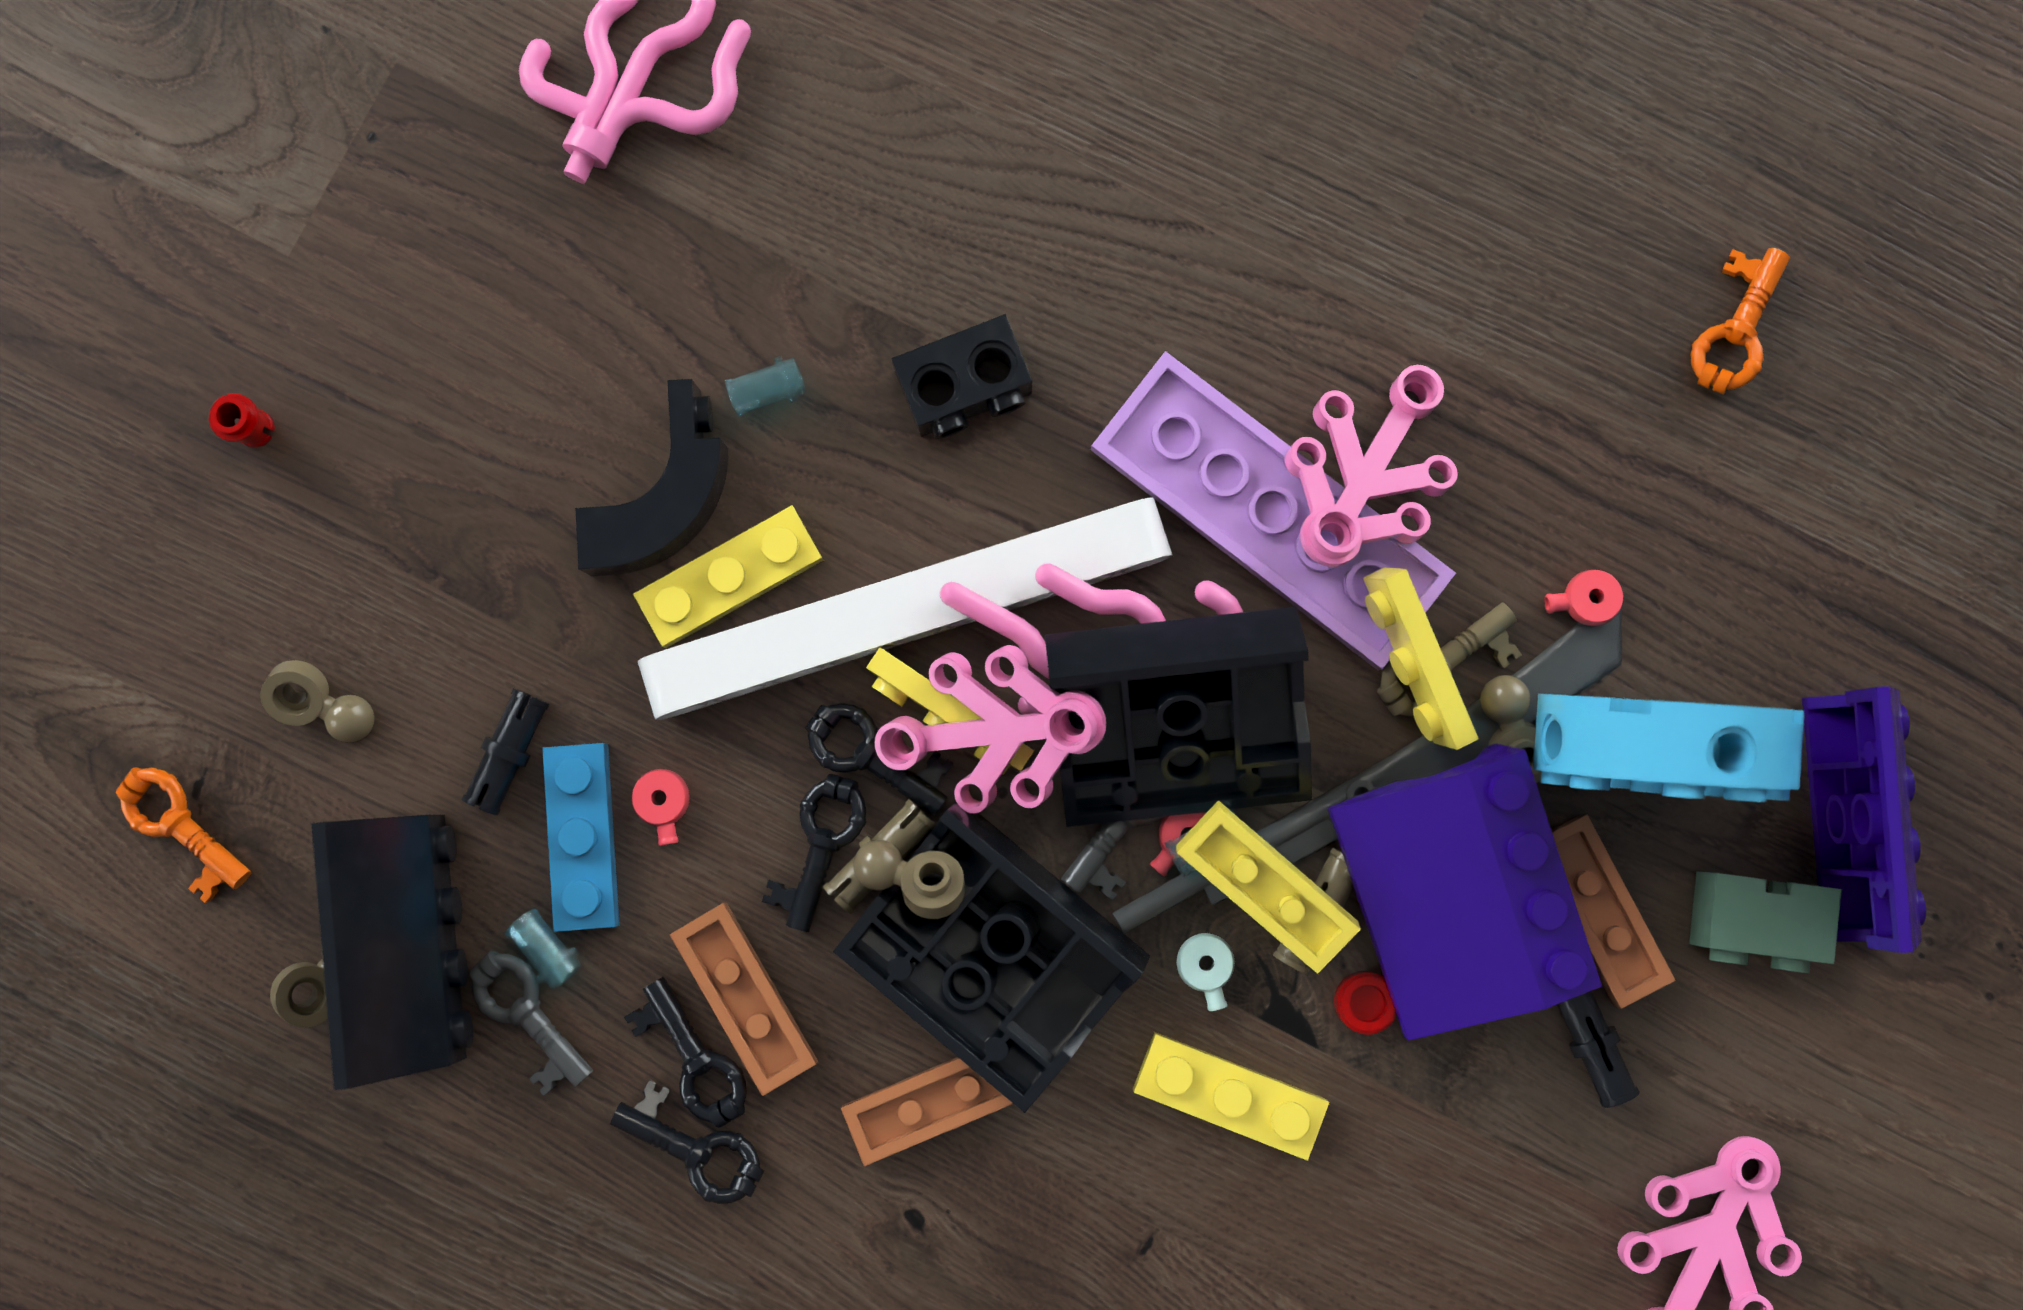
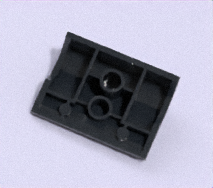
M1296 607L1045 634L1050 689L1056 690L1059 694L1069 690L1085 692L1097 700L1106 717V731L1101 742L1086 753H1069L1060 766L1066 827L1208 812L1218 800L1228 809L1312 800L1311 741L1304 698L1303 662L1309 661L1308 647ZM1070 711L1069 720L1071 724L1079 730H1084L1085 724L1082 718L1076 712Z
M956 802L943 814L932 832L910 859L927 851H940L955 858L963 870L965 895L959 907L953 913L943 918L927 919L913 913L906 905L901 886L894 884L890 888L881 891L833 952L1025 1113L1069 1062L1091 1030L1122 993L1140 978L1150 955L979 813H968ZM931 873L926 875L921 882L933 886L939 884L943 877L939 874Z
M415 815L311 823L334 1091L442 1068L466 1059V1048H471L473 1043V1023L469 1011L462 1010L460 986H465L467 983L468 967L464 950L457 949L455 924H459L462 919V901L458 888L451 887L449 863L454 862L456 859L457 846L453 828L446 826L445 815Z

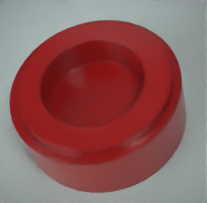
M1370 971L1354 972L1345 977L1336 989L1334 1007L1337 1016L1344 1025L1357 1033L1365 1035L1380 1033L1387 1029L1397 1016L1385 978L1379 974Z

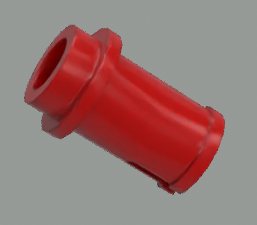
M230 393L223 395L214 402L210 409L209 423L211 429L218 437L225 441L241 442L248 447L257 448L264 446L272 438L262 431L263 428L274 431L273 419L268 413L258 409L251 399L242 394Z

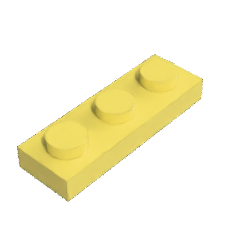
M791 505L633 593L661 646L668 648L824 560L797 511Z
M1384 567L1363 577L1369 594L1365 596L1367 610L1374 623L1380 629H1385L1394 650L1389 653L1390 663L1399 680L1404 685H1409L1418 705L1413 708V715L1421 733L1427 740H1433L1435 744L1459 750L1479 740L1407 569Z
M881 647L866 667L878 677L871 686L901 707L909 697L928 710V713L922 720L927 725L982 719L951 694H943L937 691L932 686L930 680ZM1023 743L1002 775L1005 774L1009 766L1021 772L1033 755L1034 750ZM990 745L979 746L973 755L981 760Z
M1219 800L1176 845L1178 855L1317 974L1361 930L1358 920Z
M1156 1032L1153 1034L1133 1087V1092L1307 1161L1330 1103L1323 1097Z

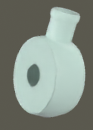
M1210 933L1194 935L1187 939L1179 949L1176 962L1178 973L1189 987L1204 992L1208 1011L1226 1008L1227 1001H1225L1222 986L1229 981L1234 971L1235 959L1233 951L1228 943L1217 935ZM1203 956H1210L1212 959V965L1208 969H1201L1199 966V961Z

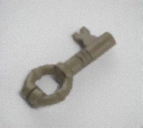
M1502 602L1466 628V631H1462L1460 636L1454 637V640H1450L1440 648L1451 674L1452 669L1466 660V657H1470L1473 652L1475 653L1478 651V648H1482L1485 645L1494 650L1493 658L1501 668H1505L1510 664L1506 659L1509 655L1513 659H1517L1522 655L1516 645L1508 641L1509 636L1506 629L1517 622V619L1505 603ZM1389 661L1382 672L1381 686L1377 689V694L1385 703L1392 716L1400 714L1414 717L1413 708L1418 705L1410 700L1396 679L1397 675Z

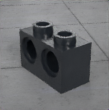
M1006 314L891 358L895 373L921 437L930 433L934 434L935 439L949 437L966 429L969 426L968 418L986 411H990L992 417L1008 414L1025 405L1023 397L1032 394L1033 381ZM997 358L1004 361L1010 368L1007 378L995 384L982 381L977 376L976 370L984 360ZM933 380L945 381L954 389L951 399L940 406H932L925 403L920 398V392L928 382Z

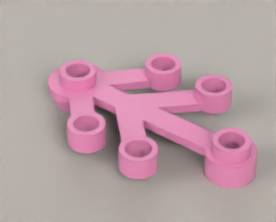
M1423 365L1409 366L1392 383L1389 397L1393 407L1364 456L1352 421L1354 404L1351 398L1341 391L1332 390L1326 392L1317 402L1313 409V419L1319 428L1329 432L1345 485L1336 504L1322 467L1326 461L1324 446L1315 438L1302 437L1297 439L1285 455L1286 468L1293 476L1301 479L1311 513L1301 526V544L1306 554L1315 562L1328 567L1342 566L1350 562L1357 555L1362 543L1395 538L1401 543L1411 544L1418 541L1429 530L1431 525L1430 515L1425 507L1415 502L1402 504L1394 513L1357 517L1367 500L1421 490L1426 495L1437 497L1446 493L1457 480L1458 471L1454 462L1443 455H1433L1422 464L1385 470L1414 419L1428 416L1443 398V382L1439 375L1431 368ZM1405 391L1415 393L1419 398L1420 404L1410 400ZM1325 405L1336 406L1340 410L1342 418L1331 417L1327 413ZM1297 451L1308 452L1313 457L1314 465L1303 464L1297 457ZM1433 468L1440 471L1444 477V483L1435 482L1429 475V469ZM1407 515L1412 517L1417 523V531L1407 529L1402 523L1401 516ZM1327 530L1332 532L1337 537L1338 546L1328 544L1322 538L1321 531Z
M1006 645L991 653L985 662L986 675L996 686L1011 687L1040 713L1020 715L971 677L972 669L970 663L963 655L951 652L936 659L929 668V680L932 686L940 693L953 695L982 719L925 726L913 717L900 716L883 725L878 730L875 736V750L879 759L886 766L894 770H905L921 761L929 751L990 745L973 772L959 781L955 787V800L968 813H979L994 802L997 796L996 783L1024 741L1047 739L1033 764L1017 774L1012 779L1010 785L1011 795L1016 803L1025 808H1035L1052 794V778L1069 753H1086L1096 747L1104 737L1106 717L1097 700L1091 695L1078 690H1069L1059 694L1056 690L1050 689L1048 684L1028 670L1027 657L1016 646ZM1000 657H1005L1012 662L1014 667L1013 676L1007 675L1001 670L999 665ZM944 664H948L955 669L957 674L956 683L949 681L945 677L943 671ZM1070 711L1076 712L1082 718L1085 724L1084 730H1079L1071 724L1069 720ZM902 730L910 736L914 748L904 743ZM1025 778L1036 782L1039 787V796L1032 795L1026 790L1024 785ZM969 784H974L981 790L983 795L982 801H978L971 796Z
M1750 1136L1736 1137L1728 1141L1721 1148L1715 1165L1674 1178L1660 1175L1649 1181L1645 1189L1646 1201L1653 1210L1666 1217H1676L1686 1210L1690 1199L1720 1192L1709 1214L1647 1234L1632 1231L1620 1239L1618 1244L1620 1260L1632 1271L1640 1274L1654 1271L1663 1257L1693 1248L1665 1307H1654L1648 1310H1695L1718 1262L1720 1263L1731 1296L1729 1310H1744V1307L1752 1301H1758L1760 1310H1774L1770 1301L1757 1291L1736 1229V1225L1747 1205L1760 1239L1756 1250L1759 1263L1765 1269L1778 1276H1789L1800 1267L1802 1261L1801 1251L1795 1242L1785 1237L1771 1196L1772 1190L1778 1184L1781 1167L1776 1152L1766 1142ZM1754 1158L1759 1165L1758 1173L1753 1179L1745 1180L1742 1176V1166L1747 1160ZM1671 1185L1676 1191L1675 1200L1669 1206L1662 1207L1658 1202L1659 1191L1663 1187ZM1638 1242H1646L1649 1251L1645 1260L1637 1263L1632 1262L1630 1258L1632 1247ZM1784 1244L1787 1248L1785 1261L1779 1265H1773L1770 1258L1773 1248Z

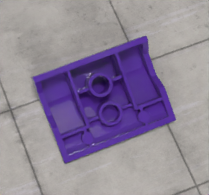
M1885 686L1846 691L1845 695L1802 698V706L1805 711L1804 729L1818 886L1842 889L1836 942L1867 941V948L1896 953L1914 952L1922 941L1921 925L1924 924L1926 918V904L1923 894L1917 889L1915 863L1920 858L1921 846L1918 833L1911 824L1910 801H1912L1915 794V780L1912 770L1906 765L1904 740L1908 737L1910 722L1908 712L1905 706L1901 704L1900 690Z
M1495 743L1485 747L1476 759L1430 777L1393 782L1327 808L1404 1038L1407 1040L1544 1010L1602 987L1525 750Z

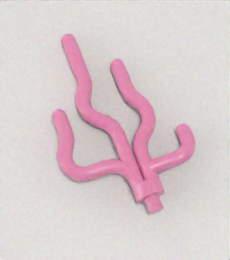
M599 0L588 15L584 30L586 51L595 73L593 83L586 97L547 82L544 79L543 71L550 58L551 48L543 39L532 40L523 54L519 67L522 88L528 97L540 105L575 118L562 144L566 152L571 155L563 173L570 179L585 184L593 167L607 168L619 138L628 127L635 123L653 122L677 132L691 135L709 133L723 125L733 112L738 96L736 68L751 35L749 24L741 19H736L729 24L716 51L711 68L713 82L712 99L707 106L694 111L665 100L639 96L654 64L660 56L671 50L686 46L703 34L711 23L716 0H691L690 10L683 19L659 28L644 37L633 51L619 82L616 58L609 45L608 33L614 21L635 7L639 0Z
M1049 563L1041 565L1036 571V581L1040 586L1082 609L1099 615L1126 614L1135 618L1140 624L1166 621L1160 608L1145 595L1128 589L1101 590ZM1208 580L1202 581L1196 586L1195 597L1197 601L1214 610L1218 615L1243 612L1237 598L1218 584ZM948 582L943 585L940 590V598L944 604L1012 640L1024 652L1030 666L1049 679L1046 642L1038 629L1018 615L959 583ZM1021 697L1019 699L1018 710L1022 715L1040 713L1024 698Z

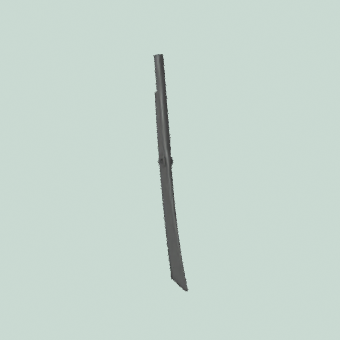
M1622 607L1618 615L1605 625L1587 626L1577 623L1557 641L1512 675L1520 679L1527 686L1530 693V707L1523 717L1525 722L1531 724L1536 722L1538 694L1576 696L1621 665ZM1479 698L1466 707L1479 740L1459 750L1435 744L1433 740L1429 741L1423 735L1370 768L1265 826L1256 833L1289 862L1295 864L1338 840L1327 809L1328 807L1393 782L1430 777L1472 761L1488 746L1492 735L1500 728V725L1486 716L1482 710ZM1193 867L1112 912V915L1121 932L1126 934L1204 890L1212 905L1229 897Z

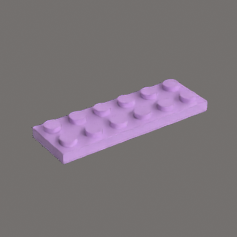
M1165 351L1094 441L1090 450L1378 671L1382 670L1390 660L1389 653L1394 649L1385 629H1380L1374 623L1367 610L1365 596L1369 594L1363 577L1384 567L1407 569L1426 613L1456 572L1418 543L1404 544L1395 538L1362 543L1357 555L1350 562L1342 566L1328 567L1312 560L1304 551L1300 540L1301 526L1303 521L1311 514L1301 479L1293 476L1285 465V455L1291 446ZM1297 452V457L1303 464L1314 465ZM1325 473L1336 504L1344 487ZM1365 504L1357 518L1380 514ZM1327 530L1321 531L1322 538L1328 544L1338 546L1337 537L1332 532Z

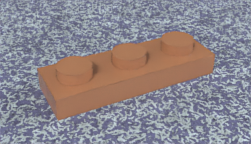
M1580 814L1551 829L1600 981L1613 1006L1622 1009L1676 981L1588 814Z
M727 902L718 905L669 934L762 1096L819 1062Z
M956 1057L842 1105L841 1110L864 1166H867L1010 1106L1013 1103L959 1057Z

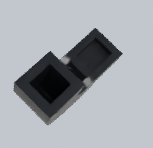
M693 379L667 380L671 449L667 466L658 482L643 496L625 504L575 508L578 569L589 576L631 573L661 563L688 545L699 534L716 509L727 475L728 448L720 438L704 439L703 433L713 431L712 404L710 396H701V390Z

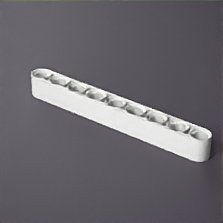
M1153 497L1140 499L659 651L638 660V665L655 720L667 719L874 654L880 647L884 650L975 622V620L942 602L940 590L948 582L959 583L1009 611L1057 596L1040 586L1036 581V571L1043 564H1053L1091 585L1171 558L1173 554L1155 499Z

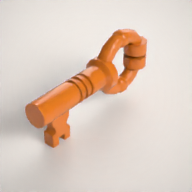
M1768 248L1762 260H1748L1745 257L1746 254L1732 249L1729 260L1733 261L1734 264L1726 262L1722 273L1734 278L1741 275L1750 285L1733 318L1726 320L1725 323L1708 328L1693 342L1691 366L1699 378L1698 385L1708 389L1712 386L1713 391L1724 395L1727 390L1746 385L1761 372L1763 347L1757 337L1755 327L1790 260V256L1780 249ZM1726 338L1727 341L1734 345L1745 346L1748 352V360L1744 362L1743 369L1734 374V372L1722 368L1719 373V366L1706 362V353L1710 351L1713 342Z
M135 767L129 771L116 789V794L120 798L121 810L130 827L134 831L151 837L173 836L205 864L202 876L193 881L188 888L190 891L196 893L201 890L203 894L200 899L207 903L219 891L217 888L219 884L225 882L235 890L249 878L252 872L220 843L215 842L213 837H209L210 835L204 832V829L191 819V811L187 808L186 794L182 785L177 781L176 776L156 768L141 769ZM152 783L159 784V787L163 791H167L171 799V808L163 813L159 822L149 821L148 817L141 814L137 807V803Z

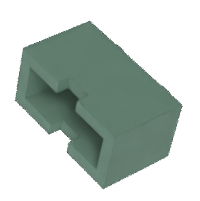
M1696 871L1689 944L1710 948L1709 960L1748 965L1749 953L1771 956L1770 968L1810 973L1811 961L1834 964L1842 889L1769 881L1768 892H1766L1767 879Z

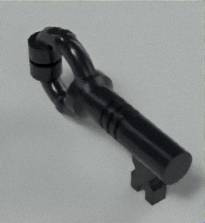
M845 703L828 707L821 705L814 714L816 718L812 717L805 726V729L809 732V748L823 768L843 773L868 769L935 816L948 797L936 789L939 785V776L947 774L954 764L952 761L947 759L943 765L937 761L941 754L938 751H934L927 761L928 768L920 771L918 775L908 771V769H891L879 759L876 753L875 736L878 728L864 708ZM841 718L851 719L852 723L861 727L864 735V741L855 748L853 756L847 758L837 757L834 752L828 751L824 745V741L832 732L830 728L834 729Z
M831 773L826 779L815 784L800 803L801 827L810 845L805 861L806 866L803 867L802 871L804 872L800 877L801 882L798 883L797 888L786 889L785 884L768 880L766 887L773 889L771 896L763 895L762 898L764 903L773 906L781 904L784 909L790 911L786 922L788 927L804 932L810 931L822 892L821 887L825 882L823 880L827 876L826 871L829 869L833 853L852 843L866 824L865 800L858 789L857 781ZM823 796L849 805L851 804L852 815L848 820L849 825L843 831L835 833L831 829L819 828L817 826L814 812L818 807L817 802Z
M664 977L643 988L642 990L649 1003L643 1007V1010L639 1008L624 1018L627 1023L634 1020L638 1026L632 1030L635 1037L650 1029L651 1024L655 1025L660 1022L668 1030L667 1034L672 1037L671 1041H674L676 1044L674 1046L684 1061L681 1066L682 1074L679 1082L680 1095L684 1107L688 1108L700 1120L711 1122L718 1128L745 1113L744 1102L747 1088L742 1068L726 1055L715 1053L712 1049H705L697 1033H694V1028L690 1026V1021L686 1019V1014ZM712 1067L718 1068L726 1074L727 1081L732 1085V1093L706 1106L700 1101L699 1094L695 1092L694 1081L696 1077L706 1074Z
M651 1080L648 1081L643 1091L645 1099L638 1102L635 1108L623 1102L619 1104L610 1125L650 1145L654 1144V1147H659L662 1151H667L668 1154L684 1161L690 1184L705 1201L728 1204L738 1201L745 1196L752 1197L757 1187L754 1183L760 1181L764 1170L760 1168L756 1149L743 1134L732 1131H716L695 1139L681 1131H676L673 1127L670 1128L667 1124H662L661 1121L656 1119L658 1115L657 1108L661 1103H665L670 1090L663 1087L660 1093L654 1091L657 1083ZM720 1146H727L732 1151H738L743 1157L737 1170L741 1177L735 1175L729 1188H718L716 1184L709 1183L703 1172V1167L711 1158L712 1150Z

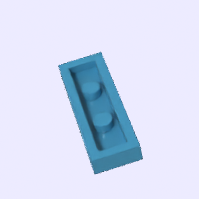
M595 743L544 747L543 765L553 931L620 926L608 744Z

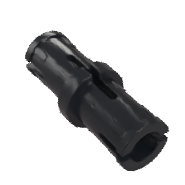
M515 688L511 692V698L493 737H485L481 745V749L486 752L466 794L461 799L473 807L478 805L480 810L493 815L499 814L500 806L518 767H526L531 756L526 753V750L545 710L550 705Z
M1592 991L1557 1004L1573 1038V1041L1569 1044L1575 1058H1582L1599 1095L1601 1106L1610 1108L1637 1097L1640 1092L1637 1086L1635 1087L1616 1045L1621 1039L1615 1026H1607Z

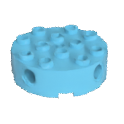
M1538 694L1533 769L1541 771V783L1569 785L1571 788L1610 790V788H1623L1636 792L1661 793L1663 796L1704 799V796L1724 797L1723 799L1752 802H1766V799L1790 800V790H1798L1800 788L1805 711Z

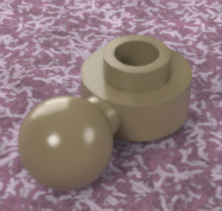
M291 660L278 664L272 669L261 688L260 698L264 709L272 718L283 724L300 726L308 724L318 717L324 720L328 733L334 739L344 743L358 742L368 736L373 729L375 715L372 706L364 698L357 695H342L336 699L329 696L327 679L319 669L307 662ZM290 683L302 686L307 692L296 691L291 687Z
M1500 675L1494 677L1485 684L1480 696L1483 712L1488 718L1500 725V728L1492 735L1488 746L1497 743L1519 749L1531 747L1533 755L1529 763L1537 783L1541 780V771L1533 769L1536 726L1525 722L1523 718L1530 707L1529 690L1520 679L1514 676Z
M873 840L864 844L855 855L853 862L854 873L862 885L872 890H884L894 884L901 886L906 905L913 913L927 919L946 917L953 913L964 899L965 882L963 870L958 861L947 853L927 851L914 856L906 862L903 861L900 851L893 844L884 840ZM936 873L943 877L939 884L933 886L921 882L926 875Z
M323 956L317 965L309 962H300L286 967L276 976L270 990L271 1005L276 1014L292 1026L309 1028L317 1026L328 1019ZM301 983H310L312 987L310 997L305 1002L294 1003L292 1000L294 988Z

